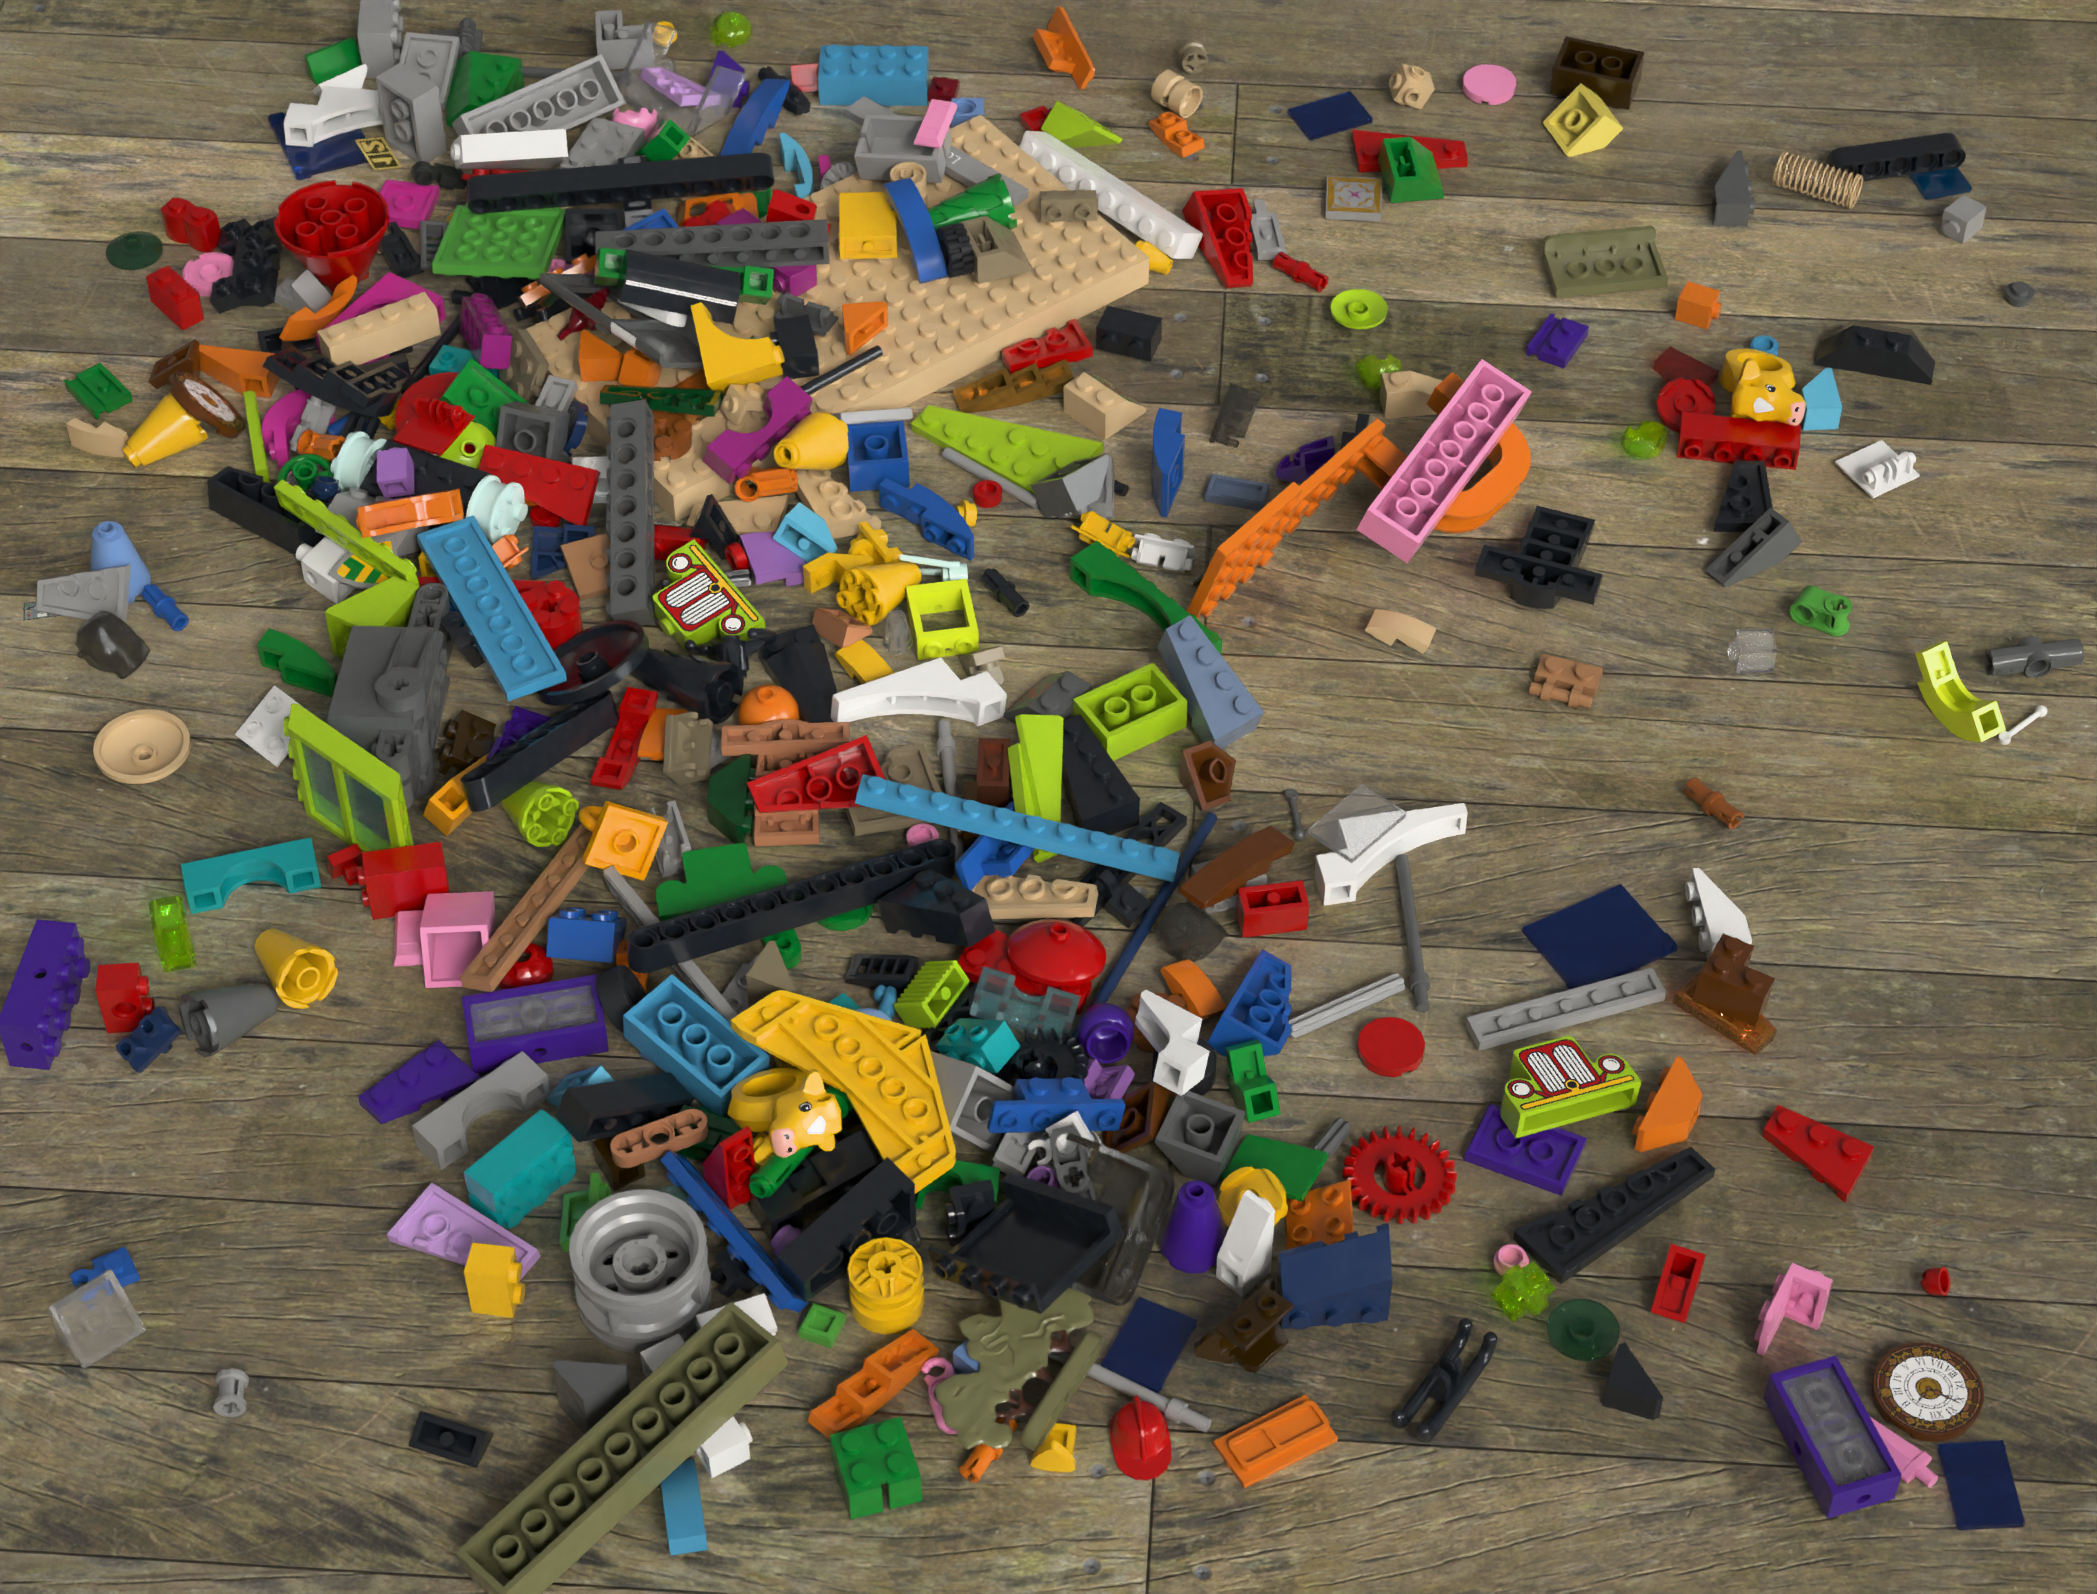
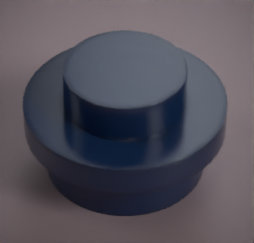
M327 476L315 477V481L311 484L310 488L311 491L316 493V497L326 500L329 497L334 498L337 493H341L339 480Z

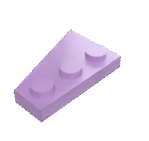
M661 66L642 67L640 78L679 106L704 108L705 105L717 104L719 96L717 92Z

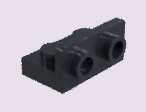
M991 1179L949 1188L950 1202L945 1203L947 1221L951 1224L946 1226L950 1247L956 1246L995 1209L994 1188Z

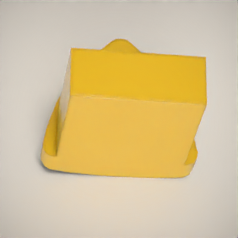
M1056 1423L1042 1446L1033 1453L1030 1465L1036 1469L1052 1472L1074 1471L1076 1461L1073 1457L1076 1425Z

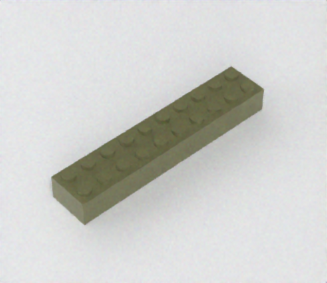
M730 1301L455 1552L467 1575L488 1594H542L788 1365L780 1341Z

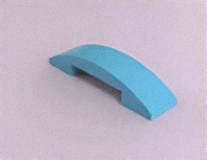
M779 133L780 156L785 172L796 170L800 184L794 185L795 196L799 198L807 197L814 193L813 174L809 158L792 137L786 133Z

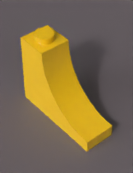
M702 302L691 305L706 381L711 389L723 390V393H725L730 384H754L783 374L781 363L784 362V355L779 345L775 346L769 337L741 339L730 336L715 326L710 312Z

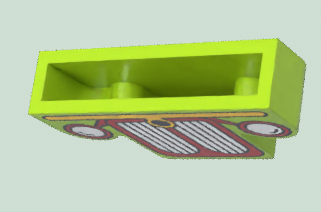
M695 539L668 556L666 567L670 585L653 595L655 616L658 618L663 632L668 637L672 635L684 650L685 642L688 640H693L696 644H705L719 635L720 637L739 635L740 640L748 642L752 640L747 636V631L750 628L766 629L763 617Z
M1564 1036L1514 1050L1509 1073L1510 1081L1505 1085L1500 1115L1514 1137L1519 1138L1636 1106L1641 1080L1623 1057L1615 1054H1603L1596 1059L1595 1063H1592L1574 1037Z

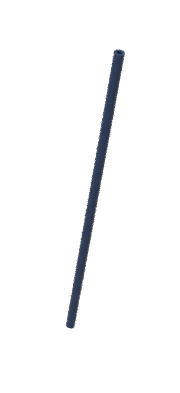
M1207 812L1178 859L1174 881L1165 880L1088 1008L1096 1004L1107 1003L1215 825L1217 816L1214 813ZM1076 1026L1070 1038L1075 1037L1078 1041ZM1053 1064L1049 1071L1051 1079H1054L1057 1074L1058 1067Z

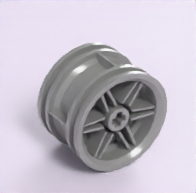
M629 1190L600 1200L589 1208L576 1223L570 1237L569 1257L575 1282V1295L580 1319L590 1334L599 1342L613 1349L629 1353H640L678 1333L685 1340L696 1331V1315L709 1311L711 1306L712 1284L707 1263L708 1248L703 1223L689 1205L668 1193L655 1190ZM672 1254L677 1255L676 1258L671 1259ZM611 1261L612 1265H605L607 1262Z

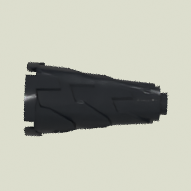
M649 648L642 662L630 673L643 681L649 688L668 696L667 699L685 707L689 712H697L699 718L709 719L713 724L723 723L733 714L738 706V703L732 702L734 695L742 696L744 677L738 665L718 659L715 661L691 653L685 655L667 649L661 651Z

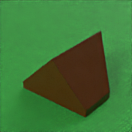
M1212 740L1181 750L1180 782L1200 811H1205L1231 801L1230 791L1236 760L1215 745Z

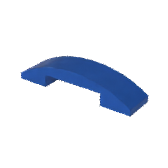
M906 178L883 184L891 210H895L912 253L911 262L919 283L922 284L946 278L947 270L934 225L922 196L912 179Z

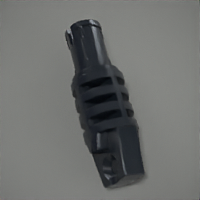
M767 66V69L763 67L758 72V79L761 82L764 79H788L786 76H779L770 66ZM790 81L782 106L795 115L809 113L811 103L803 92Z

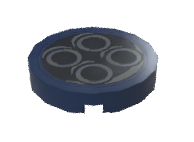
M578 400L572 401L567 413H570L567 441L563 450L569 457L572 456V453L569 452L571 448L576 449L580 445L588 424V416L584 415V411H589V408L585 403Z

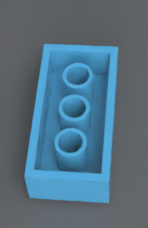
M821 45L818 73L819 105H852L865 96L881 106H927L929 84L928 46Z
M673 974L623 1015L624 1037L663 1071L671 1073L690 1094L714 1114L721 1116L727 1114L732 1098L731 1090L738 1082L755 1073L769 1070L770 1056L761 1048L742 1039L731 1029L729 1021Z

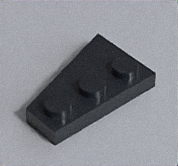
M1765 461L1734 462L1713 532H1745L1770 507L1773 509Z

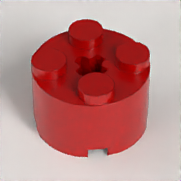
M554 580L546 585L537 586L520 594L552 650L570 639L573 635L583 631L579 598L574 591L565 587L562 581Z

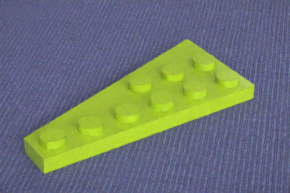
M928 405L910 423L912 432L943 449L950 447L1032 494L1034 492L1031 485L1075 460L1098 456L1104 451L1103 442Z

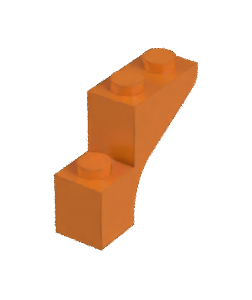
M460 489L383 500L357 507L356 524L362 533V538L464 519Z

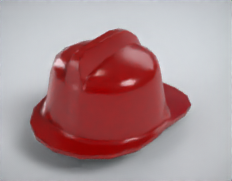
M1138 1395L1133 1396L1132 1401L1123 1405L1110 1420L1109 1433L1113 1456L1117 1467L1126 1476L1135 1480L1148 1481L1159 1477L1167 1470L1172 1459L1171 1441L1167 1422L1160 1410L1153 1403L1140 1400Z

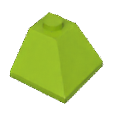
M1058 100L1041 127L1043 131L1072 148L1119 144L1123 139L1086 114Z

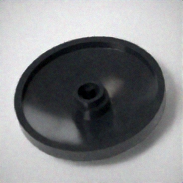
M629 620L602 623L573 635L570 639L553 649L566 672L567 681L534 692L536 697L544 704L557 706L580 702L606 691L627 677L642 662L649 649L648 637L641 625Z

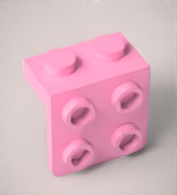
M1794 1263L1791 1264L1786 1275L1780 1273L1772 1290L1774 1296L1771 1301H1765L1758 1318L1761 1322L1754 1336V1340L1759 1342L1757 1354L1765 1355L1784 1316L1818 1330L1824 1317L1833 1279L1825 1277L1818 1271L1809 1270Z

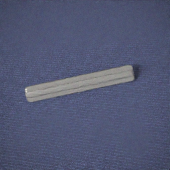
M1394 973L1289 1019V1024H1291L1290 1037L1297 1039L1403 992L1405 989L1404 979L1398 973Z

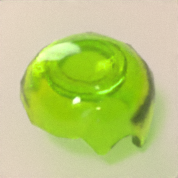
M724 11L718 14L712 22L710 39L717 47L721 43H727L730 48H734L737 45L747 43L751 39L752 25L743 14L735 11Z
M1389 353L1386 354L1385 360H1379L1372 354L1358 361L1355 364V370L1365 387L1377 390L1381 387L1382 373L1401 372L1402 363L1399 358L1396 359Z
M1643 420L1637 429H1632V426L1629 425L1622 434L1620 443L1629 456L1640 460H1650L1660 456L1665 450L1669 432L1667 427L1659 422Z

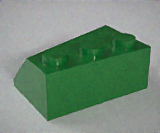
M469 51L460 58L455 65L447 100V126L453 127L452 123L460 115L522 89L525 85L522 59Z

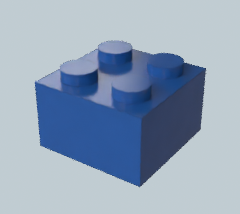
M904 420L847 425L849 449L846 457L850 492L879 490V484L885 478L904 487H910L909 459Z

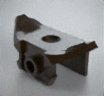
M1267 1278L1264 1285L1214 1330L1205 1334L1201 1340L1194 1343L1196 1357L1228 1364L1239 1362L1244 1366L1245 1371L1256 1373L1288 1344V1339L1283 1330H1279L1275 1325L1294 1308V1304L1275 1293L1274 1278Z

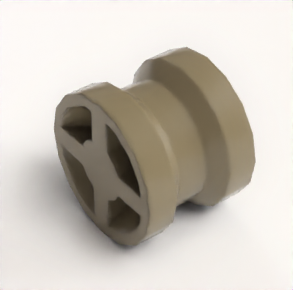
M1190 39L1182 43L1179 48V55L1183 69L1192 74L1205 70L1209 61L1204 44L1197 39Z

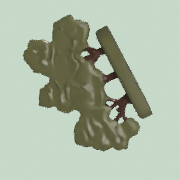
M1070 1286L1042 1314L1028 1309H1021L1014 1304L999 1299L1001 1316L992 1317L978 1313L958 1322L962 1334L969 1339L966 1344L968 1356L980 1362V1369L976 1373L953 1375L937 1384L934 1390L937 1401L942 1406V1416L945 1420V1425L958 1431V1442L964 1444L966 1449L973 1448L979 1444H985L994 1449L1007 1447L1012 1440V1429L1009 1426V1421L1026 1414L1030 1419L1022 1432L1021 1444L1034 1452L1042 1446L1095 1363L1105 1341L1104 1336L1094 1331H1087L1076 1347L1071 1346L1068 1335L1074 1329L1088 1326L1094 1320L1093 1310L1088 1305L1091 1300L1090 1295ZM1056 1331L1061 1335L1060 1341L1051 1336L1052 1332ZM1051 1351L1066 1352L1070 1355L1057 1377L1047 1373L1046 1369L1048 1355ZM1032 1377H1038L1051 1384L1039 1405L1025 1402L1022 1395L1024 1383ZM1011 1391H1015L1019 1395L1018 1400L1011 1398ZM1010 1402L1018 1405L1017 1409L1011 1407L1010 1412L995 1411V1406L998 1403ZM998 1417L1006 1418L1003 1424H998L995 1419Z

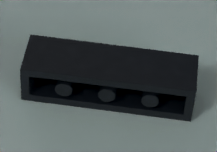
M671 1073L568 1088L561 1098L555 1117L577 1142L613 1137L679 1113L683 1105L691 1106L694 1097Z

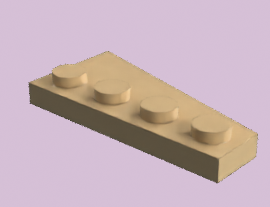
M796 469L798 476V489L796 492L804 506L825 520L833 539L858 535L859 522L867 521L873 530L881 529L882 521L876 515L871 517L866 512V506L859 499L855 501L848 494V488L842 482L838 483L831 478L830 471Z

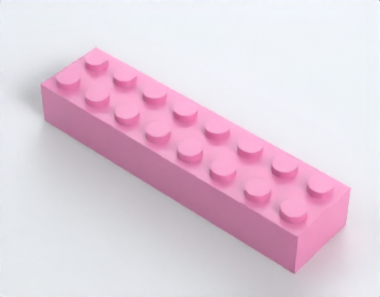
M1482 359L1367 509L1357 530L1408 564L1519 415L1531 391Z

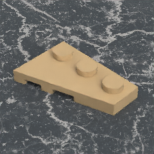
M788 495L762 497L752 502L733 500L718 502V504L737 532L740 540V535L776 532L784 519L788 507ZM693 504L686 525L687 528H693L703 504Z

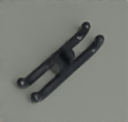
M1462 1318L1458 1323L1453 1340L1404 1407L1392 1411V1426L1398 1429L1406 1427L1428 1397H1431L1441 1404L1427 1424L1421 1423L1416 1428L1417 1440L1423 1443L1430 1442L1438 1434L1486 1368L1496 1349L1497 1335L1494 1332H1487L1484 1335L1477 1355L1462 1374L1463 1364L1459 1355L1465 1348L1473 1327L1470 1319Z

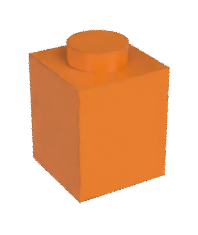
M1687 281L1678 297L1675 320L1708 329L1712 320L1719 318L1722 309V303L1718 302L1720 290Z
M632 347L624 354L618 382L626 386L654 387L659 382L662 367Z

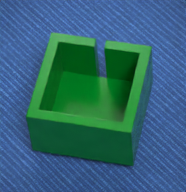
M901 1416L830 1435L831 1459L851 1520L883 1512L881 1487L883 1484H887L890 1509L922 1501L921 1475Z

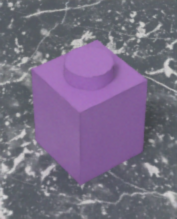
M395 447L377 451V483L384 498L414 494V462L407 447Z

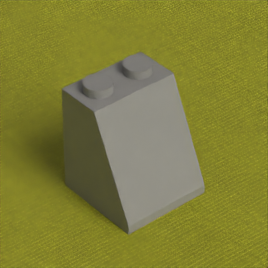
M930 1051L952 1137L993 1154L1002 1133H990L987 1128L992 1103L994 1101L1017 1100L1014 1092L1015 1087L976 1065Z

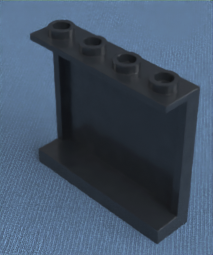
M1010 1172L1001 1180L1007 1198L949 1252L932 1246L927 1250L932 1261V1269L940 1279L959 1284L969 1290L984 1293L994 1299L1006 1301L1021 1309H1028L1042 1314L1124 1234L1115 1207Z

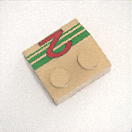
M1086 372L1064 385V413L1104 440L1146 413V407L1106 380Z

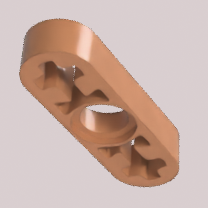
M688 1109L620 1133L612 1139L610 1144L612 1160L619 1167L631 1168L665 1156L669 1150L676 1152L701 1143L708 1136L707 1117L700 1110ZM693 1124L694 1127H698V1128L692 1130L691 1127H689V1126H687V1125ZM674 1129H677L679 1136H675ZM658 1133L669 1136V1139L661 1144L653 1143L650 1140L653 1135ZM644 1140L645 1148H642L640 1141ZM628 1147L632 1152L626 1153L622 1148Z

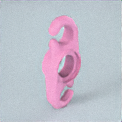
M943 1357L930 1358L921 1368L922 1373L927 1374L924 1381L928 1385L929 1405L938 1428L946 1434H958V1431L945 1425V1420L942 1416V1406L938 1403L934 1390L937 1384L956 1375L953 1365ZM935 1366L944 1369V1373L938 1377L927 1374Z

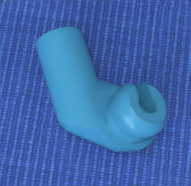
M879 985L874 992L875 1001L880 1003L878 1010L893 1019L896 1012L894 1003H897V990L892 986Z

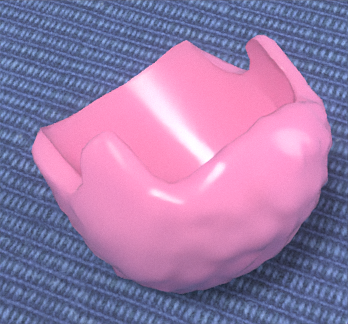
M616 108L611 120L643 128L646 140L655 128L657 111L654 109L650 114L647 108H641L639 113L632 110L619 112V109Z

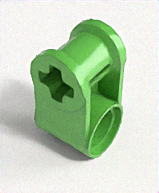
M1809 585L1802 589L1789 609V614L1800 625L1817 629L1830 636H1842L1849 630L1850 624L1847 619L1853 605L1845 596L1836 595Z

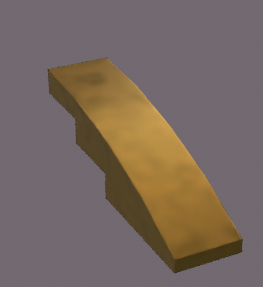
M1066 359L1040 371L1035 363L1010 375L1005 367L953 390L961 412L992 411L1022 405L1064 391V385L1072 381L1074 376Z

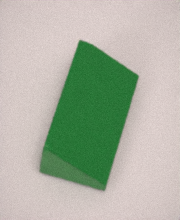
M354 37L305 55L308 77L316 86L362 65L361 55Z

